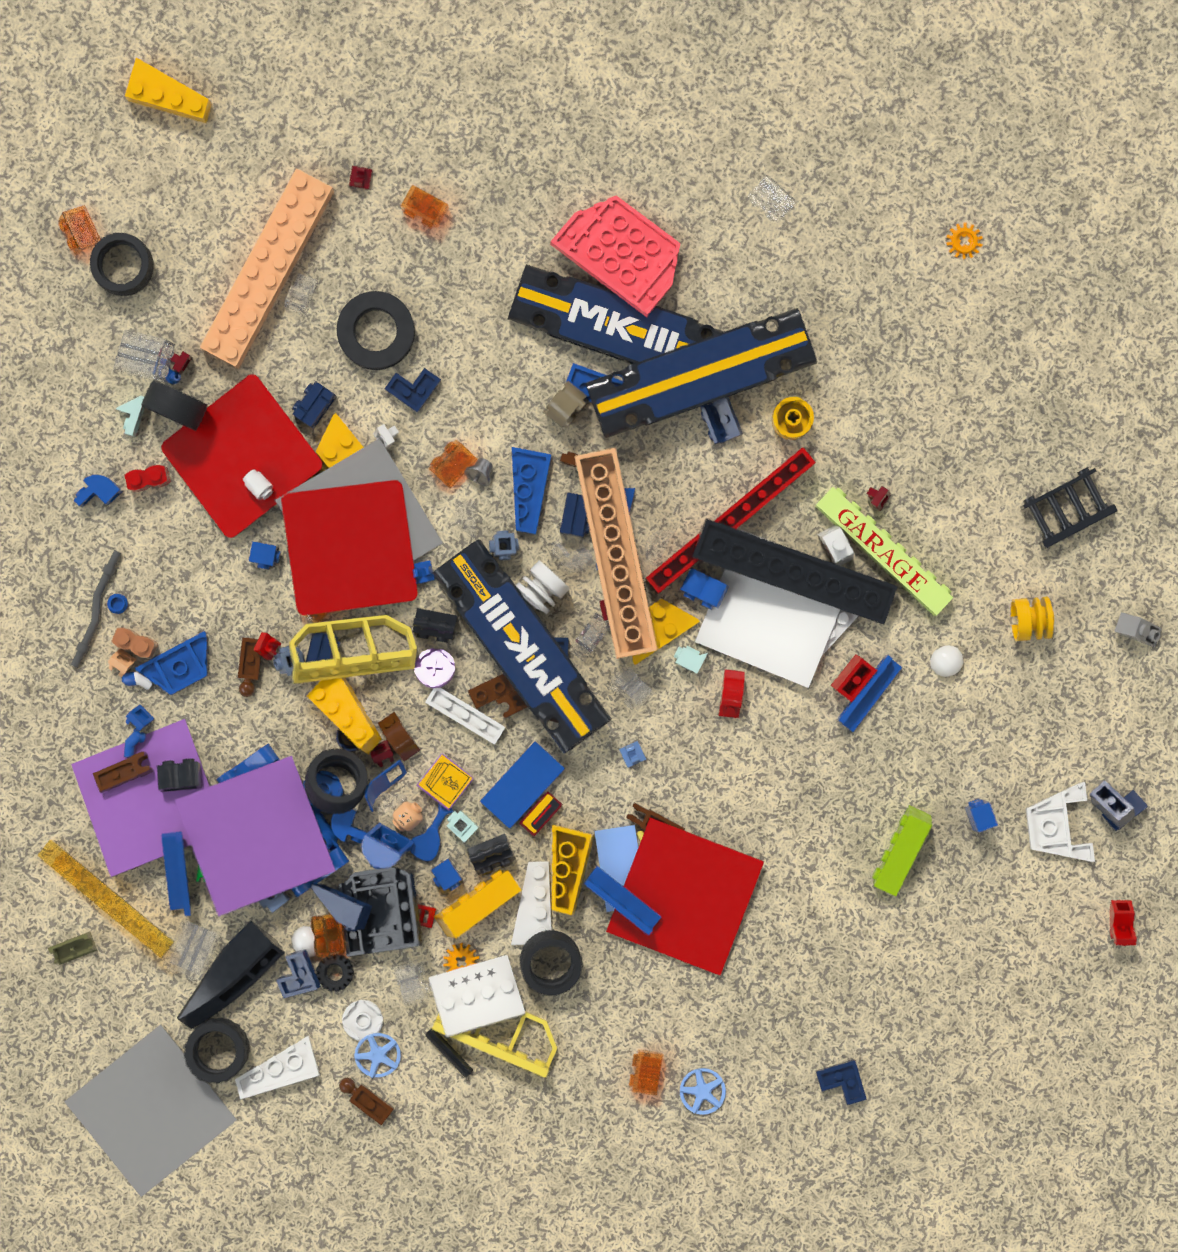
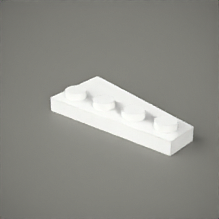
M549 861L528 862L511 945L526 944L528 939L534 936V934L551 930Z
M310 1037L303 1038L261 1065L236 1078L235 1081L240 1099L320 1076Z

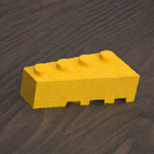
M135 59L125 97L129 102L207 123L212 106L208 98L142 60Z
M346 677L321 680L308 693L307 697L367 754L382 740Z
M552 825V910L574 915L594 834Z
M498 869L490 875L491 878L489 880L480 882L474 887V890L462 895L456 902L434 916L447 937L458 938L522 891L508 870L501 871V869Z

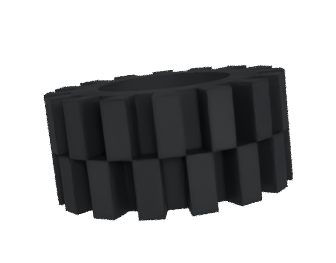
M327 955L319 962L316 968L319 983L323 986V989H328L330 992H338L345 989L352 981L354 975L353 965L344 955ZM331 965H338L342 968L343 975L341 979L332 980L328 977L327 970Z

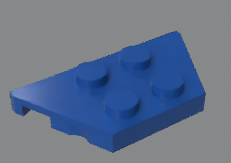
M206 631L135 668L136 671L170 695L207 677Z

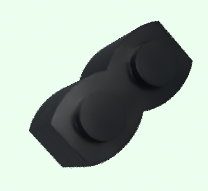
M193 758L183 759V763H175L172 760L163 761L162 765H157L158 790L161 792L202 788L200 763Z

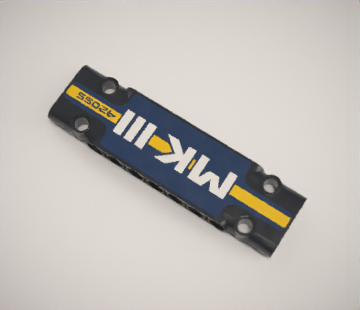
M528 264L524 268L507 319L531 327L536 331L545 332L553 338L629 364H634L702 340L701 332L704 330L710 331L712 336L724 332L713 328L711 325L701 324L698 320L658 306L646 317L609 289L573 277H563L556 272H548ZM555 278L558 284L555 287H550L547 285V280ZM542 316L545 322L543 325L538 326L533 322L534 318Z
M480 539L471 543L433 572L434 577L455 604L460 615L563 754L572 750L612 720L590 690L582 675ZM489 564H494L496 566L495 571L491 574L486 573V567ZM456 588H461L463 590L462 595L458 598L453 597V591ZM585 694H589L592 697V701L588 705L581 703V698ZM550 719L558 720L557 728L549 729L548 722Z

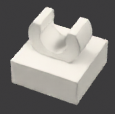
M383 424L375 430L373 435L376 439L380 438L385 448L388 449L395 442L393 438L397 436L396 434L399 431L395 426L387 430Z

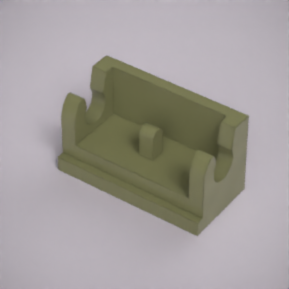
M89 931L53 945L48 950L50 954L54 955V963L61 965L95 952L97 948Z

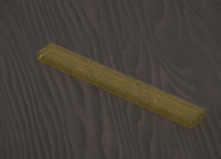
M49 840L37 855L158 957L163 958L175 943L174 940L53 840Z

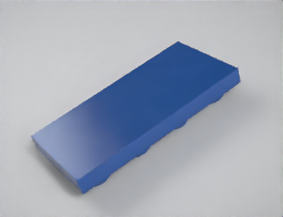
M534 741L480 802L510 829L565 768Z

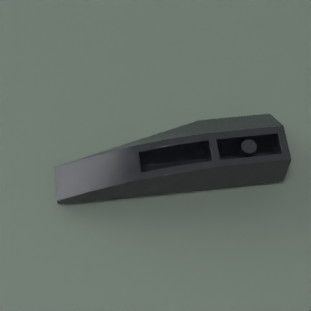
M250 920L220 951L177 1016V1019L192 1029L226 1008L255 984L285 954L278 941Z

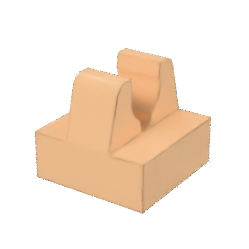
M119 649L110 657L108 661L110 664L109 669L111 671L114 668L120 671L118 676L122 677L133 667L137 660L122 649Z

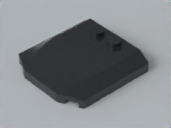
M394 866L354 872L349 876L348 880L338 885L340 892L372 906L365 929L352 932L344 929L343 925L347 957L423 946L413 873Z

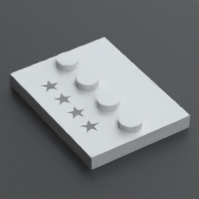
M507 955L429 977V983L446 1038L525 1015Z

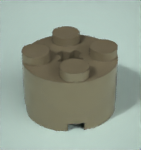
M570 381L564 384L565 387L556 393L546 406L547 409L543 411L545 415L560 427L565 428L570 426L576 419L575 412L583 410L589 402L587 395Z

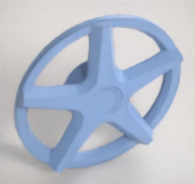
M373 1033L360 1040L356 1046L354 1057L358 1068L364 1074L372 1078L384 1077L397 1069L401 1052L399 1045L392 1037L383 1033ZM374 1037H385L390 1042L381 1047L377 1045ZM368 1039L371 1048L370 1052L358 1053L362 1043ZM394 1046L397 1050L396 1062L386 1056ZM359 1059L371 1060L370 1072L361 1065ZM380 1063L392 1067L385 1073L376 1074Z
M707 1068L692 1070L681 1082V1100L685 1107L695 1114H710L720 1108L725 1099V1084L722 1078L713 1070ZM701 1072L711 1073L717 1079L706 1084ZM696 1074L697 1085L695 1087H684L686 1080L691 1075ZM721 1084L722 1095L720 1101H718L711 1091ZM683 1093L696 1096L693 1108L686 1102ZM704 1100L714 1105L709 1110H699Z

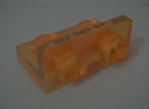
M85 205L62 212L58 224L61 231L65 232L68 247L70 250H73L75 255L80 254L84 249L95 246L100 241V236Z
M456 439L446 445L445 451L440 457L434 458L429 467V470L450 489L464 475L466 468L472 466L478 460Z

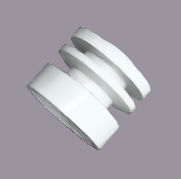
M539 560L530 569L535 577L532 581L524 576L522 579L529 585L525 588L518 582L516 587L535 609L547 614L550 610L544 603L547 601L554 607L555 603L551 596L554 594L561 599L570 588Z

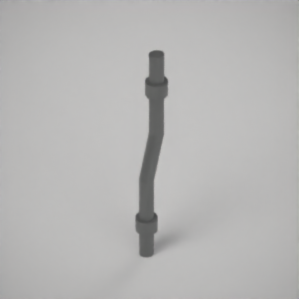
M116 550L113 551L108 564L104 565L102 577L93 593L91 622L82 641L76 647L77 652L71 663L74 667L78 668L84 654L88 653L90 649L89 644L99 625L101 596L110 577L114 575L116 571L115 566L122 554Z

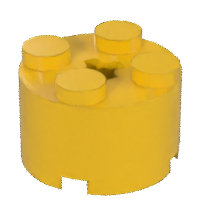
M799 397L783 399L775 407L771 417L774 431L780 437L787 440H796L803 437L810 430L814 422L812 407ZM791 414H793L794 417H797V420L794 423H792L791 420H788Z

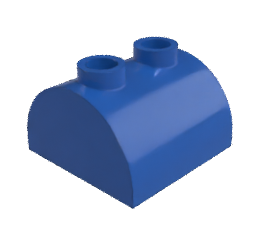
M379 822L364 836L362 851L373 868H388L397 863L412 848L414 842Z

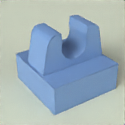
M638 741L619 749L627 768L646 760Z

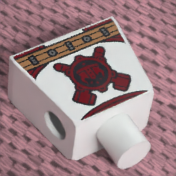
M834 525L817 534L832 563L841 566L854 558V552L840 527Z

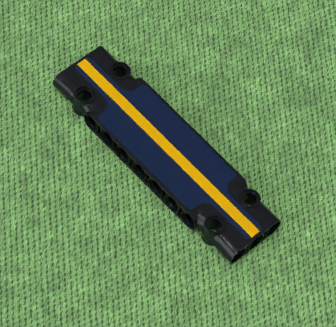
M798 308L634 363L623 370L615 371L585 384L606 439L778 379V377L817 364V359L801 313ZM767 322H774L777 327L776 331H769L766 328ZM782 360L790 363L789 370H783L780 367ZM620 376L623 379V384L621 386L613 385L612 378ZM634 415L637 418V423L634 425L627 424L626 416Z

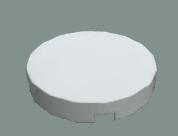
M358 1000L351 1003L343 1014L342 1023L344 1030L355 1040L360 1041L369 1034L379 1033L383 1025V1015L380 1008L369 1000Z

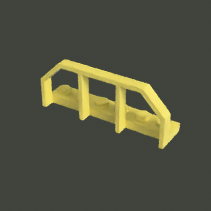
M387 615L306 624L289 644L293 661L292 679L294 684L414 669L417 653L411 628ZM386 625L405 635L410 650L377 654L369 627ZM362 627L370 655L340 658L333 631ZM327 632L334 659L299 663L296 652L297 645L308 634Z
M526 1011L519 1021L509 1047L500 1042L497 1045L489 1042L490 1038L479 1034L481 1028L476 1029L474 1035L470 1034L471 1031L450 1036L545 1078L557 1050V1045L547 1020ZM438 1013L432 1029L445 1035ZM526 1017L543 1024L552 1046L547 1062L537 1058L533 1061L527 1058L528 1055L518 1050L516 1053L512 1052Z

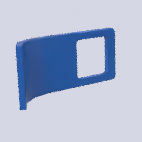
M398 760L367 785L365 799L371 812L374 811L373 805L376 798L406 775L407 772L401 760ZM399 765L402 774L392 782H389L386 774Z

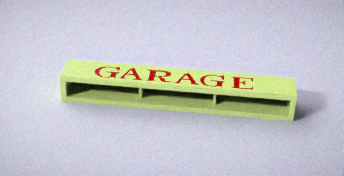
M832 487L815 507L832 523L840 527L844 534L930 613L937 616L952 600L953 597L950 595L952 591L944 584L940 586L935 581L937 579L936 576L929 570L925 572L920 567L922 564L915 557L912 556L910 558L905 553L907 550L900 543L895 544L890 540L892 536L884 529L879 530L875 526L876 521L869 515L865 517L860 512L862 510L860 506L854 501L850 503L845 498L847 495L840 488L835 489Z

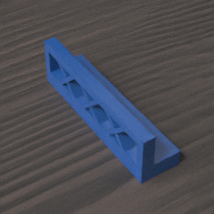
M889 655L884 656L875 668L877 670L876 673L837 718V721L852 732H854L902 669Z
M182 831L162 833L161 839L170 910L184 909V915L191 916Z
M598 865L584 881L588 888L648 935H650L653 931L652 928L661 918V915Z

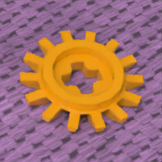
M967 223L963 224V228L956 224L958 230L955 231L951 228L950 231L953 235H947L951 242H947L946 245L953 246L949 252L951 253L956 250L955 257L962 253V259L966 258V254H969L970 258H972V251L977 254L979 253L976 246L982 247L978 240L983 238L976 235L980 230L977 229L974 232L972 230L973 224H971L970 228H967ZM961 236L969 237L968 242L970 244L968 246L960 245L961 240L959 238Z
M460 943V948H457L454 944L452 945L454 951L446 950L450 955L449 957H443V959L448 960V963L443 964V966H449L450 969L446 971L449 972L477 964L475 960L480 958L479 956H473L476 949L469 951L471 945L468 944L465 949L463 948V943ZM466 957L465 962L467 965L458 967L456 965L458 963L456 958Z

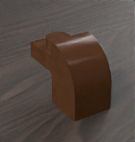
M395 712L378 723L383 731L382 733L404 762L421 750Z

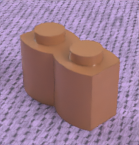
M117 628L112 638V643L115 646L131 650L137 656L153 658L158 647V643L152 638L139 636L135 631L127 628Z

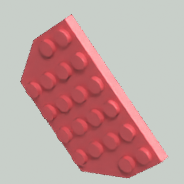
M617 195L608 198L605 202L596 203L593 207L575 212L550 242L551 246L646 317L672 287L681 244Z

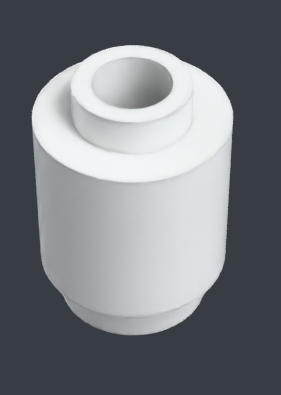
M254 469L243 478L247 489L258 500L262 498L265 500L273 493V485L261 472H257Z

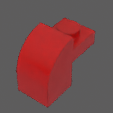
M724 670L718 716L739 718L743 699L745 672Z
M1111 900L1110 937L1114 939L1115 945L1128 946L1136 945L1137 943L1133 927L1135 911L1131 900Z

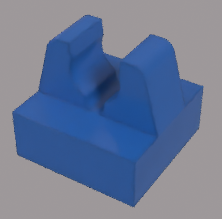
M431 560L414 564L412 571L414 578H416V584L435 580Z
M141 704L125 716L127 718L126 724L132 723L136 727L133 731H141L155 719Z

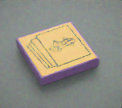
M441 754L416 786L449 811L474 778L444 754Z

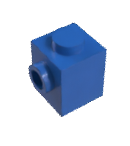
M252 541L249 562L257 563V568L269 570L270 566L275 567V563L280 562L281 551H278V546Z
M450 858L431 870L435 876L433 881L439 889L443 888L445 891L449 888L452 891L461 885L459 881L462 880V877Z

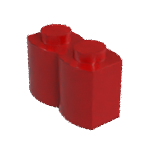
M153 465L145 470H131L124 475L127 489L134 492L145 491L151 486L163 487L171 482L168 468L162 465Z

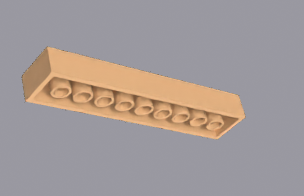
M296 168L200 346L203 351L239 370L333 196L334 190L331 186Z
M616 448L575 456L616 659L656 651L657 646Z

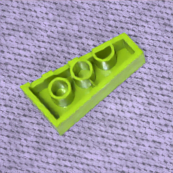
M908 805L905 814L902 815L899 821L897 831L893 833L890 839L889 849L885 850L881 857L883 862L880 868L876 867L872 875L874 887L897 896L932 827L930 814Z

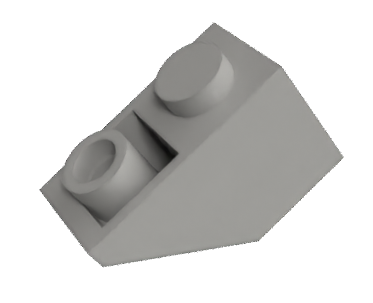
M1122 612L1115 628V632L1154 648L1160 639L1162 628L1141 617Z

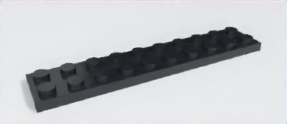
M706 518L692 555L693 558L883 625H885L898 588L896 585Z

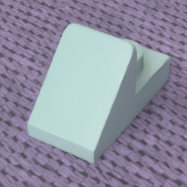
M139 396L116 408L118 411L130 414V417L126 418L123 426L125 434L136 437L145 409L141 406L144 396Z

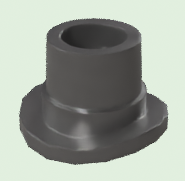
M479 458L474 466L466 468L464 474L470 480L488 487L491 483L489 474L493 469V465L488 460Z

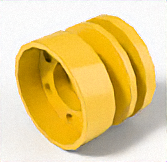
M1038 597L1033 598L1032 607H1030L1027 598L1012 599L1011 617L1018 616V624L1012 625L1015 641L1030 640L1032 631H1034L1037 640L1042 639V636L1045 639H1052L1054 612L1049 597H1042L1041 601Z

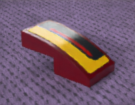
M547 791L520 821L519 825L535 837L563 804Z

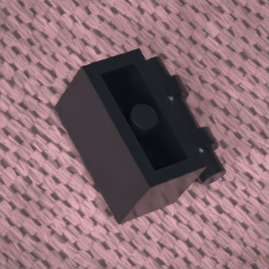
M417 608L412 632L417 633L416 637L428 639L429 636L437 637L436 641L448 643L449 639L454 640L458 616Z
M505 833L467 849L476 873L478 875L482 874V876L492 873L493 869L499 866L501 868L513 864L512 861L516 860Z

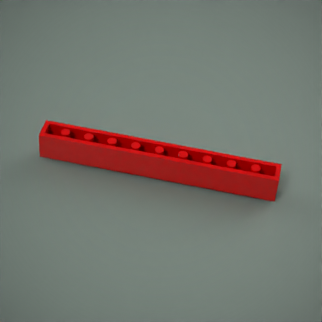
M802 447L714 521L735 529L739 528L816 462ZM700 533L645 578L657 594L662 592L699 561L693 558L692 555Z

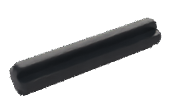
M431 1028L426 1032L425 1036L464 1077H468L473 1072L472 1067L437 1031Z

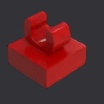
M261 632L253 650L266 660H272L273 656L277 654L276 650L278 646H281V643L268 633Z

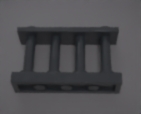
M1086 467L1077 472L1078 477L1038 498H1035L1033 495L1023 500L1024 505L1020 506L1021 510L1029 507L1044 535L1042 536L1043 541L1039 542L1042 550L1118 511L1115 504L1108 506L1107 503H1104L1090 476L1097 472L1096 468L1089 470ZM1083 479L1097 506V513L1093 515L1086 512L1072 484ZM1064 488L1079 515V522L1074 525L1068 522L1054 495ZM1045 498L1049 501L1061 524V531L1056 534L1050 531L1036 504Z

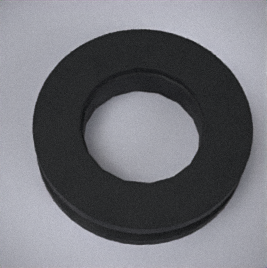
M369 291L355 296L344 306L337 321V338L343 352L353 363L369 370H384L397 365L408 355L415 338V325L408 308L397 297L386 292ZM371 311H382L389 314L397 326L396 337L393 343L380 351H370L363 348L358 343L355 335L359 319Z

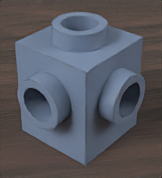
M497 531V534L493 535L492 540L489 541V551L493 553L494 557H499V560H510L511 556H514L516 551L519 550L518 538H515V534L509 533V531ZM505 543L507 546L506 550H501L499 544Z
M289 646L279 649L280 653L274 656L273 663L275 669L280 674L287 673V676H291L293 674V661ZM298 647L296 648V652L298 655L299 663H302L305 661L302 651H300Z
M287 890L275 894L274 898L270 896L258 902L263 908L268 907L273 913L285 904L290 897L286 894Z

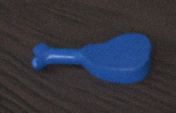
M438 803L439 810L432 825L428 827L425 833L415 836L411 840L414 842V845L410 851L415 857L423 861H431L436 857L440 848L439 827L445 816L454 812L452 808L448 811Z

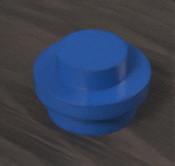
M113 594L108 599V609L115 614L125 612L128 607L127 598L122 594Z

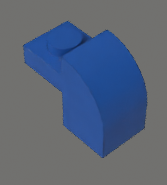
M91 475L83 480L88 487H83L76 493L77 497L74 499V502L83 508L97 495L106 505H109L123 491L113 480L102 475Z
M351 809V811L343 814L332 815V830L341 841L345 842L348 835H350L351 840L362 844L363 838L368 832L352 826L358 810Z

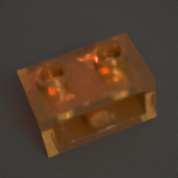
M414 185L411 186L401 204V209L404 210L403 214L411 219H414V217L422 220L421 224L429 229L439 227L449 208L447 203Z

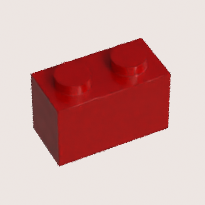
M855 654L830 686L852 702L877 670Z

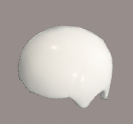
M946 645L933 652L930 663L932 670L937 675L949 677L961 670L964 661L963 655L957 647Z
M302 926L294 931L291 938L293 949L296 952L306 949L309 957H313L321 952L324 945L323 935L314 927Z

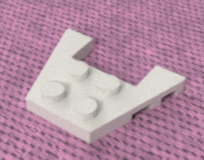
M1080 782L1025 808L1030 849L1095 862L1093 843L1071 845L1066 803L1087 801L1085 782Z

